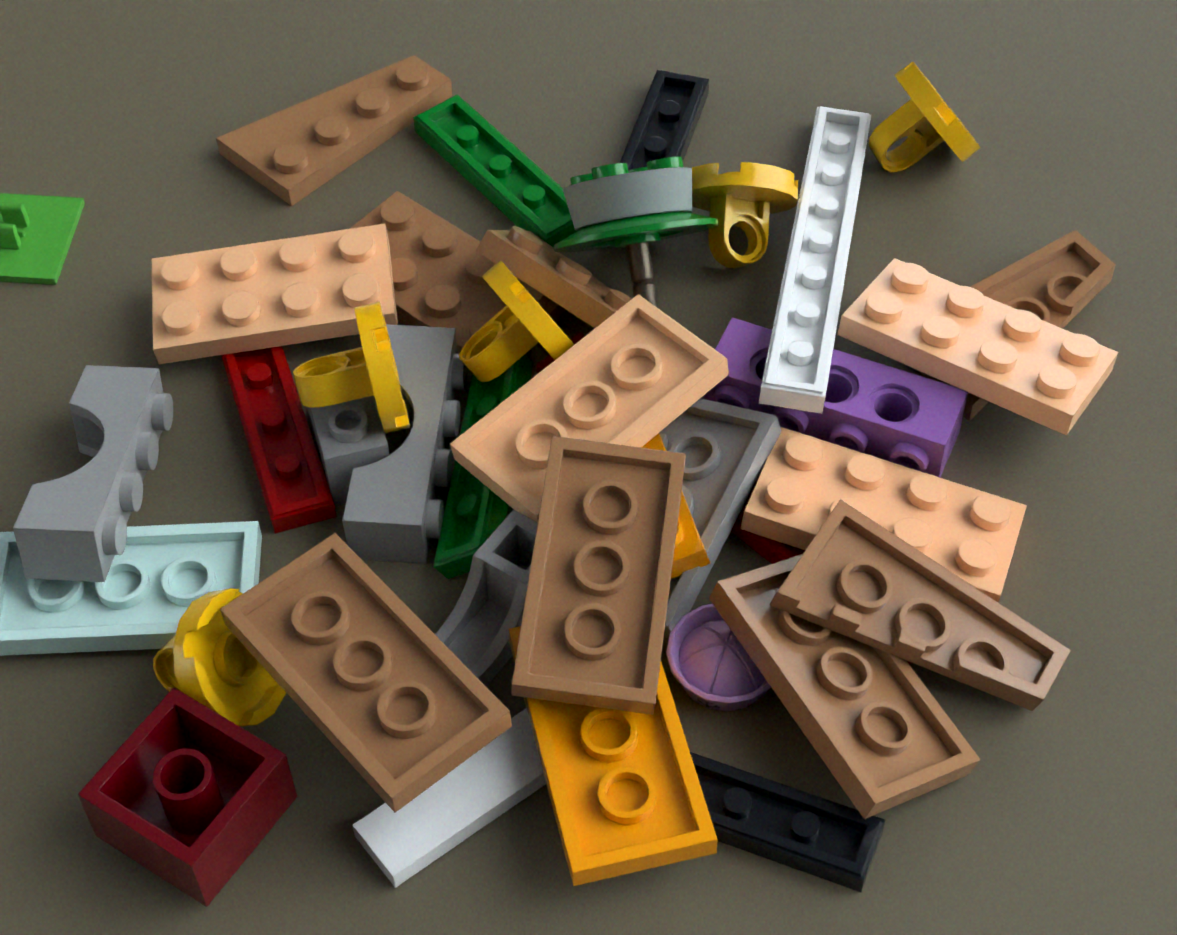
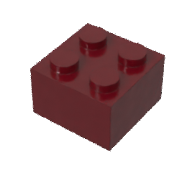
M174 687L77 794L98 838L206 907L297 798L285 753Z

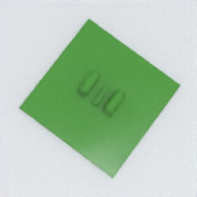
M0 193V282L56 285L85 205L84 199L79 197Z

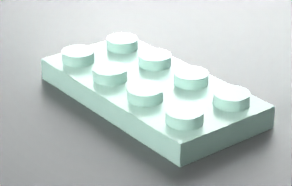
M259 522L127 527L125 550L122 555L114 556L105 582L26 579L14 531L0 532V656L161 649L176 635L179 620L192 601L208 592L229 588L239 589V592L245 593L259 583L262 544Z

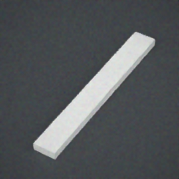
M822 106L817 107L761 384L759 404L823 413L871 121L869 113Z

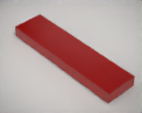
M278 346L221 355L274 533L337 517L334 502L283 347Z

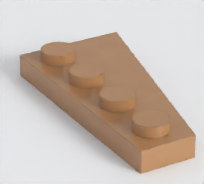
M413 55L217 137L219 154L287 204L293 206L414 122L413 117L451 97V79Z
M512 226L511 230H487L476 249L478 253L495 264L501 260L515 277L594 328L633 299L618 290L610 289L592 276V273L580 264L570 260L560 252H554V248L533 232L526 231L517 226Z
M1074 230L971 287L977 289L988 298L1017 310L1032 312L1041 320L1063 329L1111 282L1116 264L1077 230ZM918 371L923 377L948 384L930 375ZM968 393L963 416L970 421L989 401Z
M841 499L769 604L1031 711L1045 699L1071 651Z

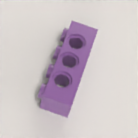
M733 317L731 318L715 348L716 351L727 358L729 375L707 392L703 399L777 415L780 427L941 478L961 430L968 392L952 385L833 349L822 414L759 404L772 330Z

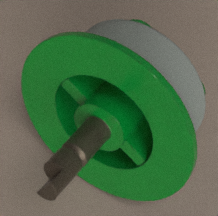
M668 157L647 162V167L628 170L627 163H616L598 166L591 169L592 173L571 177V185L565 187L563 192L576 232L554 244V252H578L612 247L626 248L631 282L634 283L632 287L633 297L639 294L659 309L656 284L652 282L655 277L649 244L719 226L718 219L691 213L692 168L683 167L682 157Z

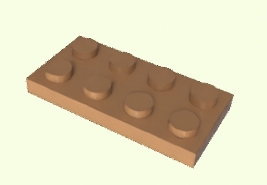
M396 191L351 228L385 223L390 246L397 320L409 326L455 328L458 353H460L467 340L506 306L482 277L495 263L476 251L480 244L479 240L399 191ZM518 279L556 324L569 313L568 310Z
M552 436L514 666L512 696L654 714L684 476L685 453Z
M336 533L220 609L227 628L394 813L512 727L510 710Z
M803 554L717 582L709 597L710 601L864 819L968 776L981 760L906 660L769 605Z

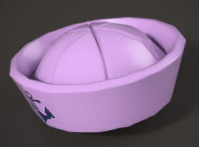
M713 604L699 606L682 616L672 632H670L666 650L670 669L680 686L693 701L708 709L733 711L747 708L760 700L771 689L765 677Z

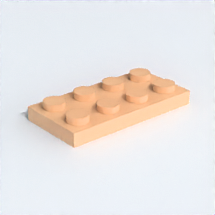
M385 223L152 258L153 351L158 364L357 335L359 331L354 307L380 302L386 324L398 325L389 238Z
M896 258L887 265L842 314L837 335L1066 436L1112 372L1118 355L1117 351L1098 344L1089 336L1069 332L1041 320L1032 312L1017 310L984 296L977 289L957 285L929 273L920 265L905 263Z
M638 294L451 442L450 447L454 460L515 511L538 523L552 436L641 448L729 375L728 361L721 353Z
M781 427L782 431L767 457L745 508L740 529L806 550L841 499L990 598L999 602L1027 505Z

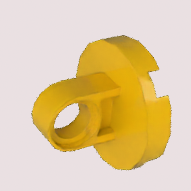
M911 62L894 75L911 99L881 122L873 130L869 138V148L885 170L889 172L905 170L943 141L947 143L962 162L981 148L914 62ZM908 136L900 146L887 152L894 142Z
M741 162L740 172H726L723 174H718L719 163H708L692 167V206L710 211V217L718 219L719 226L709 229L708 236L709 248L713 257L721 265L728 268L742 267L761 259L768 245L770 214L788 211L797 206L799 180L794 181V173L773 165ZM732 225L739 226L747 236L748 247L743 256L737 254L730 246L728 234Z
M500 260L482 277L506 306L467 340L459 353V359L479 381L488 382L504 373L538 342L554 360L575 344Z
M380 302L354 307L362 347L314 358L296 367L293 371V376L300 401L303 406L314 408L331 406L374 395L385 433L410 428L405 400H403L401 394L399 374Z
M232 588L208 592L191 602L179 620L176 635L156 653L153 658L154 672L157 679L169 692L174 687L240 727L258 725L275 713L286 692L224 623L220 609L243 593L239 592V589Z

